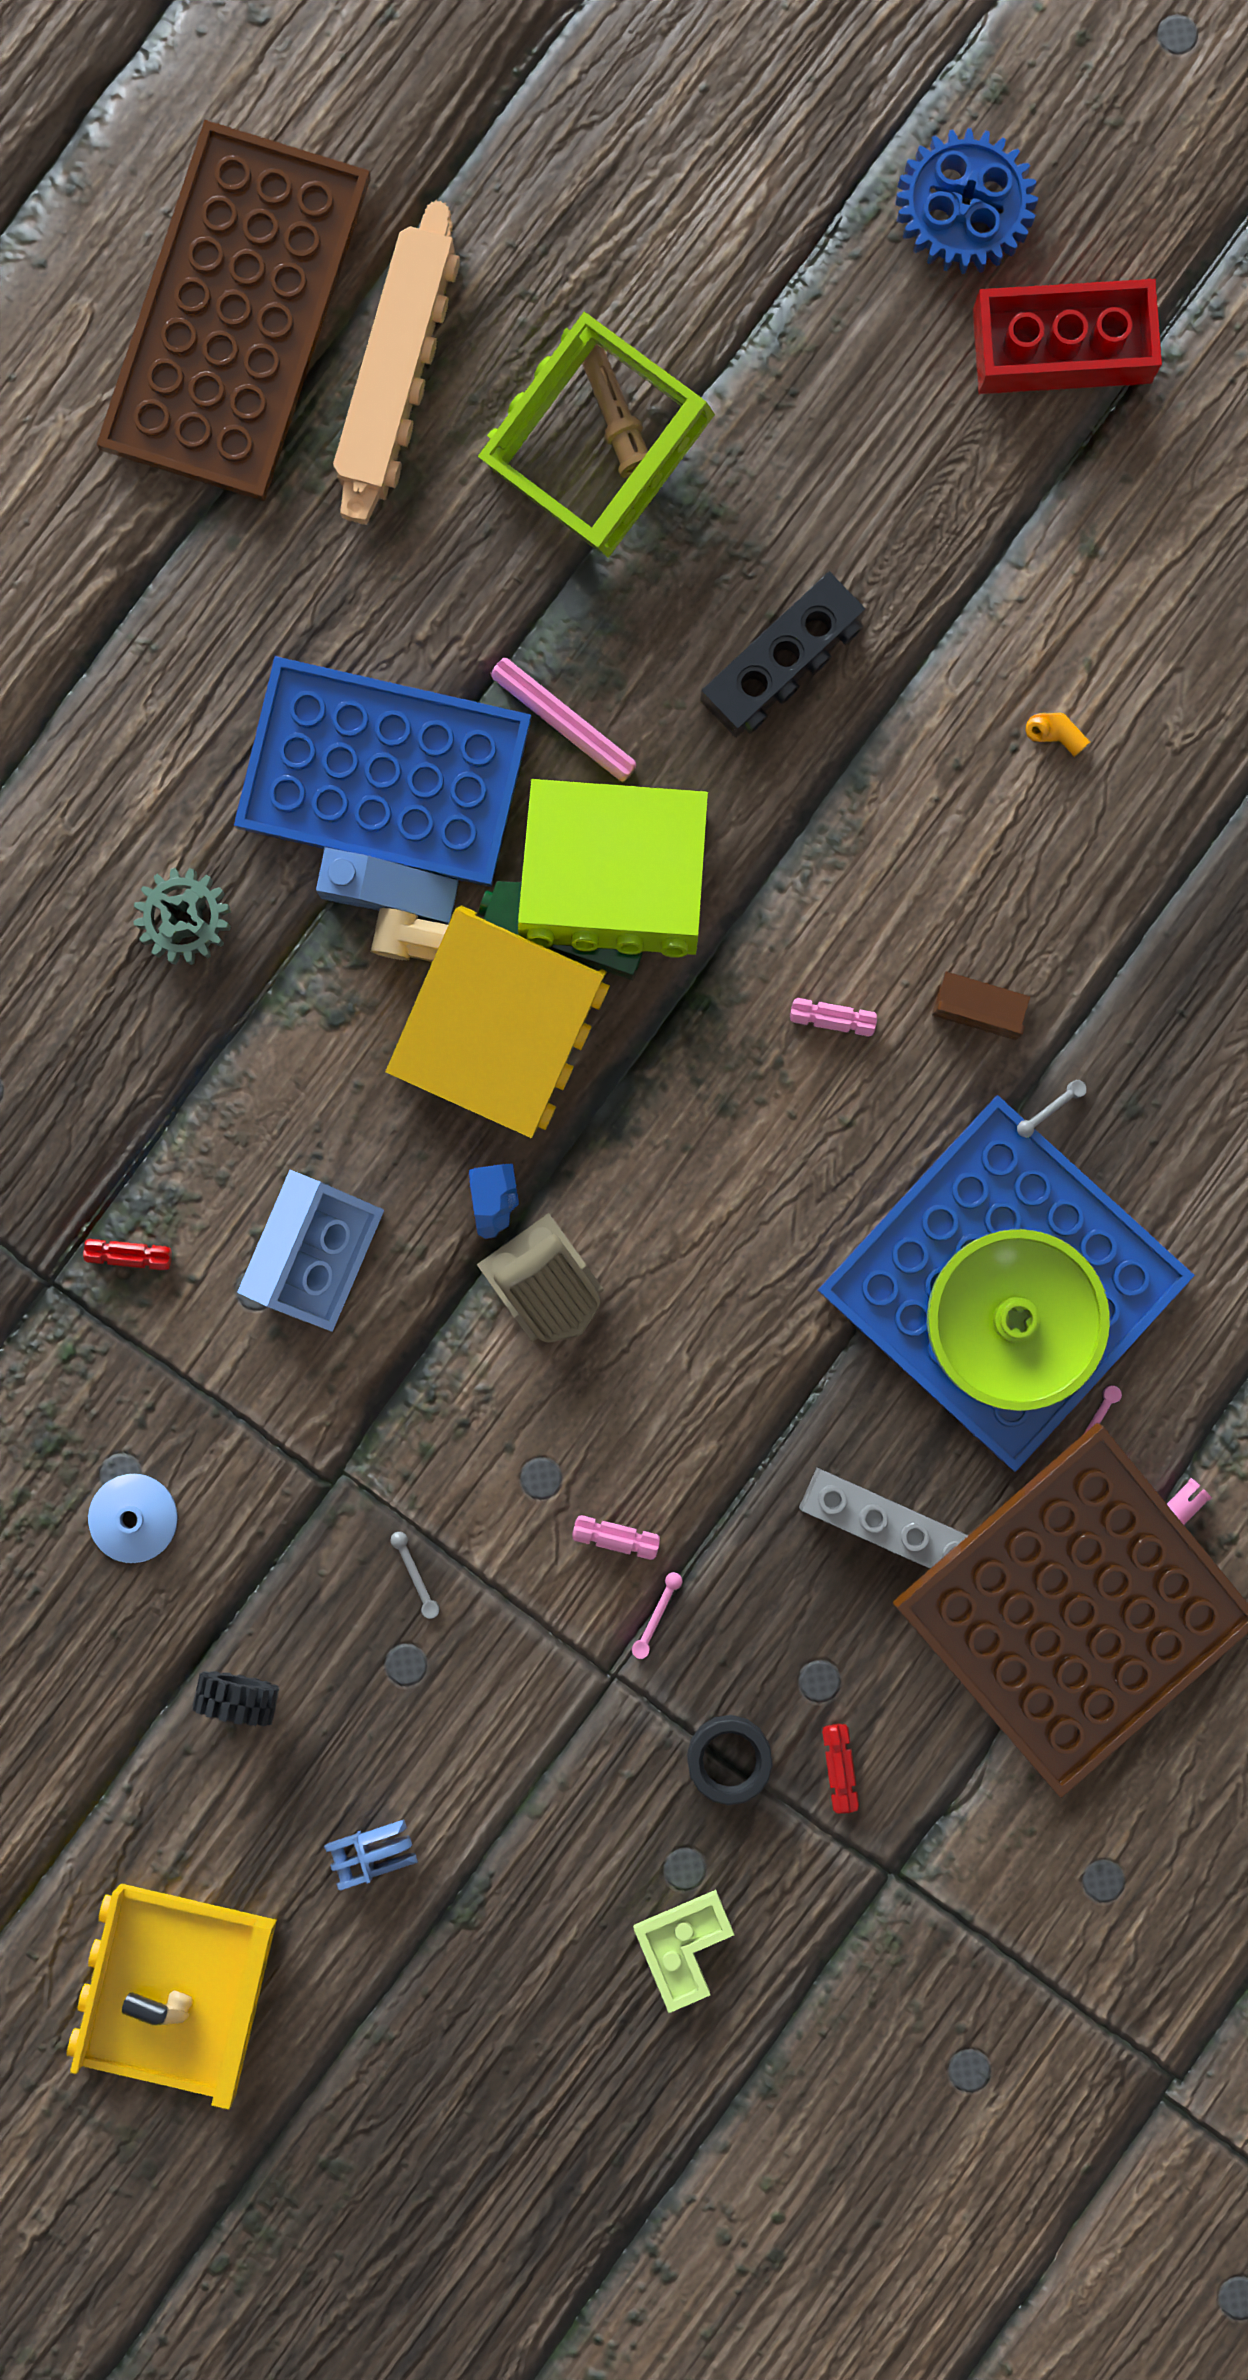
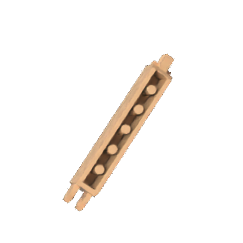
M437 200L435 202L431 201V204L427 205L420 228L410 226L399 232L333 466L336 470L337 478L343 487L341 516L343 519L367 525L378 500H386L389 487L396 488L401 472V462L397 461L401 446H408L413 430V421L408 420L412 405L419 406L424 392L425 379L420 378L424 363H432L437 339L432 337L436 322L443 323L448 307V297L444 296L447 282H454L457 277L460 256L455 255L453 238L451 237L453 227L450 218L451 211L449 206H446V203H442L441 200L439 202Z

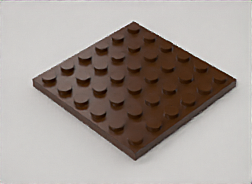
M1099 1423L1092 1426L892 1602L1060 1798L1067 1794L1248 1633V1603L1112 1436Z

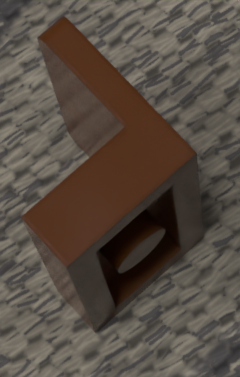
M946 971L942 978L932 1015L1017 1040L1023 1035L1025 1026L1022 1024L1030 996Z

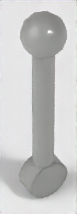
M1081 1080L1069 1083L1067 1085V1092L1031 1120L1021 1121L1017 1126L1018 1134L1021 1137H1030L1038 1124L1072 1098L1077 1099L1084 1096L1086 1093L1085 1083Z
M395 1532L391 1536L390 1542L394 1548L399 1550L423 1602L422 1614L426 1618H434L439 1613V1605L436 1601L430 1599L406 1546L408 1543L406 1534Z

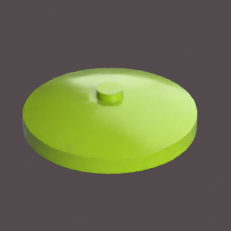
M1024 1229L999 1231L969 1243L959 1250L941 1270L934 1283L928 1303L927 1329L929 1341L935 1358L943 1372L968 1396L989 1406L1001 1409H1039L1055 1404L1070 1396L1096 1370L1104 1354L1109 1337L1110 1312L1108 1300L1100 1278L1093 1267L1069 1244L1054 1236L1038 1231Z

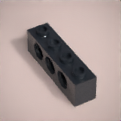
M828 571L701 690L700 701L735 738L744 730L749 734L753 733L768 718L765 711L776 700L782 705L795 694L800 687L797 681L808 670L814 675L827 664L832 657L829 651L839 641L846 645L859 634L864 627L860 622L863 619L866 608ZM818 620L828 627L829 632L822 637H815L808 633L805 625L810 621ZM780 650H789L794 653L797 662L792 666L784 667L775 661L773 655ZM755 679L764 685L766 691L760 696L752 697L743 691L742 684L747 680Z

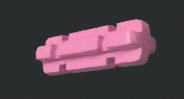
M797 998L792 1003L790 1020L793 1023L807 1025L808 1022H813L815 1027L847 1033L851 1029L855 1030V1034L872 1036L876 1029L877 1014L861 1009L857 1013L853 1012V1008L822 1002L814 1005L812 1000Z
M582 1515L577 1517L572 1534L575 1541L586 1544L594 1541L597 1542L596 1546L629 1555L631 1551L637 1552V1557L649 1560L655 1559L660 1544V1536L646 1531L638 1534L636 1533L637 1529L606 1521L598 1524L595 1523L596 1519Z

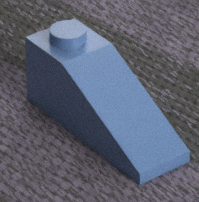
M325 847L316 891L321 899L374 910H379L380 908L397 909L417 915L420 919L449 924L452 918L459 881L379 858Z

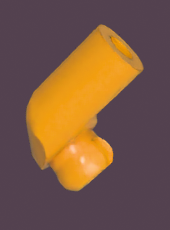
M1063 713L1035 714L1029 718L1026 724L1025 731L1029 739L1036 742L1060 741L1074 757L1090 743L1087 737Z

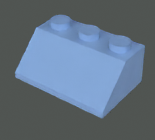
M289 1170L237 1293L264 1306L333 1332L384 1209Z

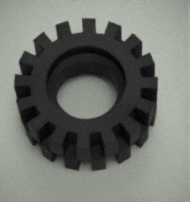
M204 1671L199 1674L192 1710L200 1715H205V1717L218 1718L224 1722L232 1721L234 1724L242 1725V1723H245L249 1726L272 1725L279 1688L270 1682L260 1681L257 1678H247L244 1675Z

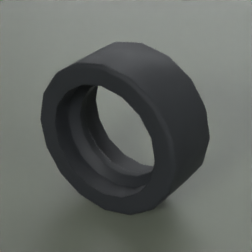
M734 1715L714 1717L701 1725L690 1740L687 1753L690 1778L698 1791L711 1801L724 1805L746 1803L759 1795L768 1783L773 1766L771 1748L761 1729L748 1719ZM733 1733L741 1735L751 1743L755 1750L756 1764L754 1772L748 1780L740 1785L728 1787L717 1784L708 1776L704 1769L703 1756L705 1748L711 1740L721 1734Z

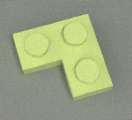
M716 1890L634 1925V1931L669 2013L710 1996V1990L694 1952L734 1936V1931Z

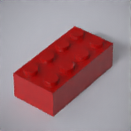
M1156 279L979 289L973 307L979 394L1152 384L1162 366Z

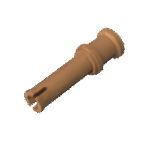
M596 344L582 365L607 424L605 429L606 442L613 445L620 462L618 467L619 474L622 478H629L648 452L641 435L643 426L640 420L635 416H631L607 354L602 347Z

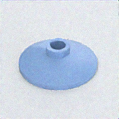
M141 1474L122 1475L103 1485L94 1496L88 1515L89 1530L99 1549L112 1559L125 1563L144 1562L159 1555L172 1541L178 1521L176 1504L167 1488L159 1481ZM127 1511H132L137 1516V1524L133 1528L126 1527L123 1523L122 1518Z

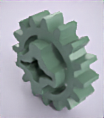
M176 868L170 869V879L166 881L160 875H154L157 887L152 890L149 887L143 886L141 891L148 897L146 902L134 903V907L143 913V917L133 921L134 926L138 929H146V932L139 938L144 945L155 942L151 953L159 958L168 951V961L175 965L180 955H183L186 962L190 965L195 963V953L200 952L207 959L210 958L211 953L208 946L213 943L222 947L224 944L218 936L219 930L228 931L231 928L228 922L222 920L223 915L231 912V907L228 904L218 903L226 894L220 887L210 891L213 880L208 875H205L198 882L197 872L192 868L188 869L185 878L181 877ZM177 889H186L182 895L171 897L166 895ZM206 900L211 909L209 925L204 921L202 912L206 906ZM168 907H172L176 911H187L197 926H193L189 922L187 924L183 921L178 922L174 917L175 914ZM156 908L161 911L162 924L158 928L160 930L159 933L154 921ZM192 936L199 938L189 944L177 945L182 938Z

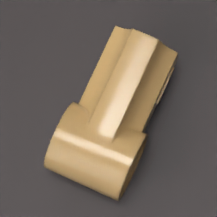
M380 908L371 952L398 960H409L411 957L433 962L448 925L418 919L417 915L391 908Z

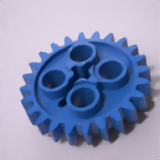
M967 128L963 140L958 139L953 129L949 130L947 143L945 144L936 135L933 136L930 145L931 151L920 145L916 153L917 161L908 159L905 167L907 175H900L898 188L902 191L897 193L895 205L903 208L898 211L897 223H908L904 229L903 238L917 237L913 249L915 253L925 248L930 250L927 260L928 264L934 262L938 256L944 258V271L950 268L953 261L959 262L961 274H965L969 262H974L978 271L983 272L987 258L994 265L999 266L1003 258L1002 251L1013 256L1017 249L1016 241L1025 242L1029 232L1025 227H1032L1036 216L1031 211L1035 210L1038 197L1030 195L1035 189L1036 179H1024L1028 174L1030 164H1015L1020 152L1018 148L1008 154L1003 152L1005 138H1001L995 145L989 144V131L983 133L980 141L974 140L971 128ZM948 169L955 170L961 175V178L950 180L942 172ZM995 182L1003 190L991 192L986 189L984 183ZM934 189L936 192L930 193L929 190ZM963 197L971 199L970 205L961 203ZM1002 209L1003 213L1000 214L997 210ZM942 210L946 212L949 219L944 221L936 220L929 212ZM983 222L988 225L991 231L979 233L972 228L971 224Z

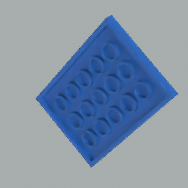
M275 656L234 826L239 830L322 849L327 847L367 855L436 875L492 887L531 724V715Z

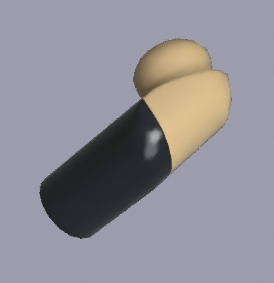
M174 1990L169 1994L166 2005L130 1992L124 2000L122 2013L152 2026L183 2023L190 2016L188 2010L192 2006L193 1999L189 1995Z

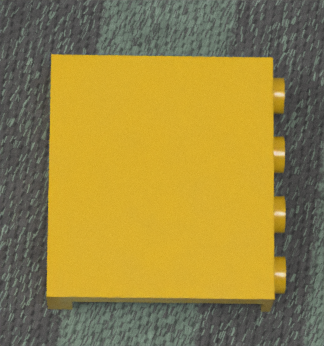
M459 906L452 915L385 1072L532 1138L538 1127L546 1130L556 1106L550 1104L549 1101L555 1088L564 1090L574 1068V1066L567 1063L573 1047L582 1050L592 1026L584 1022L591 1007L599 1010L610 987V985L603 983L607 971L600 969L598 972L476 916L477 912L464 906Z
M120 1884L112 1892V1896L105 1895L101 1905L99 1922L105 1923L102 1939L94 1940L89 1955L88 1966L93 1967L94 1972L91 1985L84 1984L78 2002L77 2011L84 2012L80 2029L74 2028L68 2044L67 2056L73 2057L70 2072L77 2074L82 2066L212 2096V2106L230 2109L238 2090L277 1920ZM174 1990L189 1995L193 1999L192 2006L188 2010L190 2016L183 2023L152 2026L122 2013L124 2000L130 1992L166 2005L169 1994Z

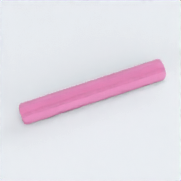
M503 658L497 663L491 673L493 680L619 781L624 782L630 777L636 768L634 759L509 659Z

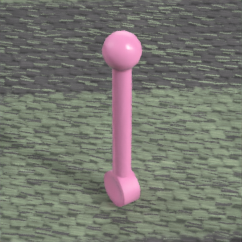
M1108 1386L1103 1390L1102 1396L1104 1400L1085 1433L1096 1423L1100 1424L1111 1404L1121 1399L1122 1393L1118 1387Z
M670 1573L665 1578L666 1588L641 1640L633 1644L632 1653L636 1658L643 1659L649 1654V1642L674 1590L682 1586V1577L678 1573Z

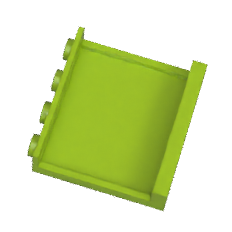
M531 779L518 935L545 948L554 944L572 946L581 951L609 948L617 949L624 954H638L642 951L661 952L665 956L674 958L683 957L687 954L696 955L708 792Z

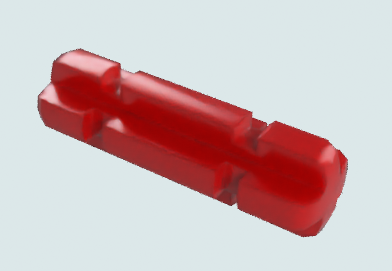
M87 1239L84 1245L83 1258L84 1261L89 1263L103 1264L104 1261H107L108 1265L145 1268L146 1265H149V1269L168 1270L171 1265L172 1251L171 1248L166 1246L152 1245L151 1248H148L146 1244L110 1241L109 1244H106V1240Z
M846 1724L828 1725L823 1727L822 1733L824 1746H829V1751H826L825 1755L830 1789L835 1788V1793L831 1794L833 1810L839 1814L855 1812L859 1809L857 1791L852 1789V1786H856L852 1749H847L846 1745L851 1743L849 1728Z

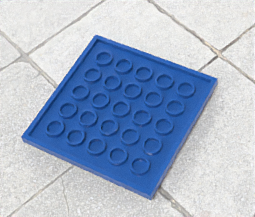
M997 1095L817 1291L1004 1464L1016 1472L1195 1275L1038 1131L1034 1129V1133L1030 1137H1021L1017 1132V1126L1024 1119ZM1020 1229L1038 1231L1054 1236L1069 1244L1093 1267L1100 1278L1108 1300L1110 1312L1109 1337L1104 1354L1096 1370L1073 1394L1055 1404L1039 1409H1001L989 1406L968 1396L943 1372L935 1358L929 1341L927 1329L928 1303L934 1283L941 1270L963 1247L976 1239L999 1231Z

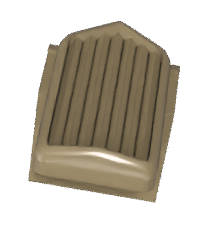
M549 1213L477 1264L532 1342L536 1339L544 1342H554L582 1335L600 1306L599 1294L604 1291L603 1287Z

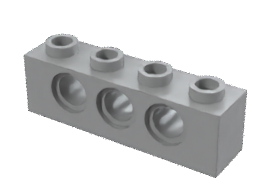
M816 1468L799 1506L803 1512L930 1569L968 1536L820 1468Z

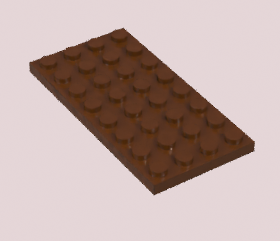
M204 119L96 443L99 450L265 502L371 180L370 170Z

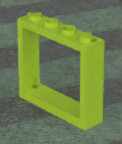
M584 311L571 330L565 328L561 336V343L552 356H548L540 362L534 374L535 379L527 390L519 393L513 399L508 409V416L498 429H493L487 435L490 440L478 457L492 471L609 558L715 414L704 399ZM598 344L679 404L681 408L593 527H590L508 464L594 346Z

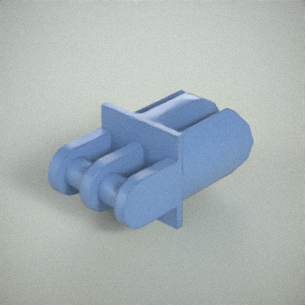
M405 1820L362 1834L361 1831H358L354 1835L333 1841L324 1846L326 1852L331 1851L334 1863L330 1866L332 1871L337 1870L340 1882L336 1884L338 1890L364 1882L370 1883L373 1877L418 1863L416 1854L408 1853L374 1865V1861L398 1854L412 1846L410 1836L397 1837L370 1847L368 1843L404 1831L407 1828ZM354 1844L357 1854L346 1857L344 1847ZM360 1863L363 1873L353 1876L350 1866Z

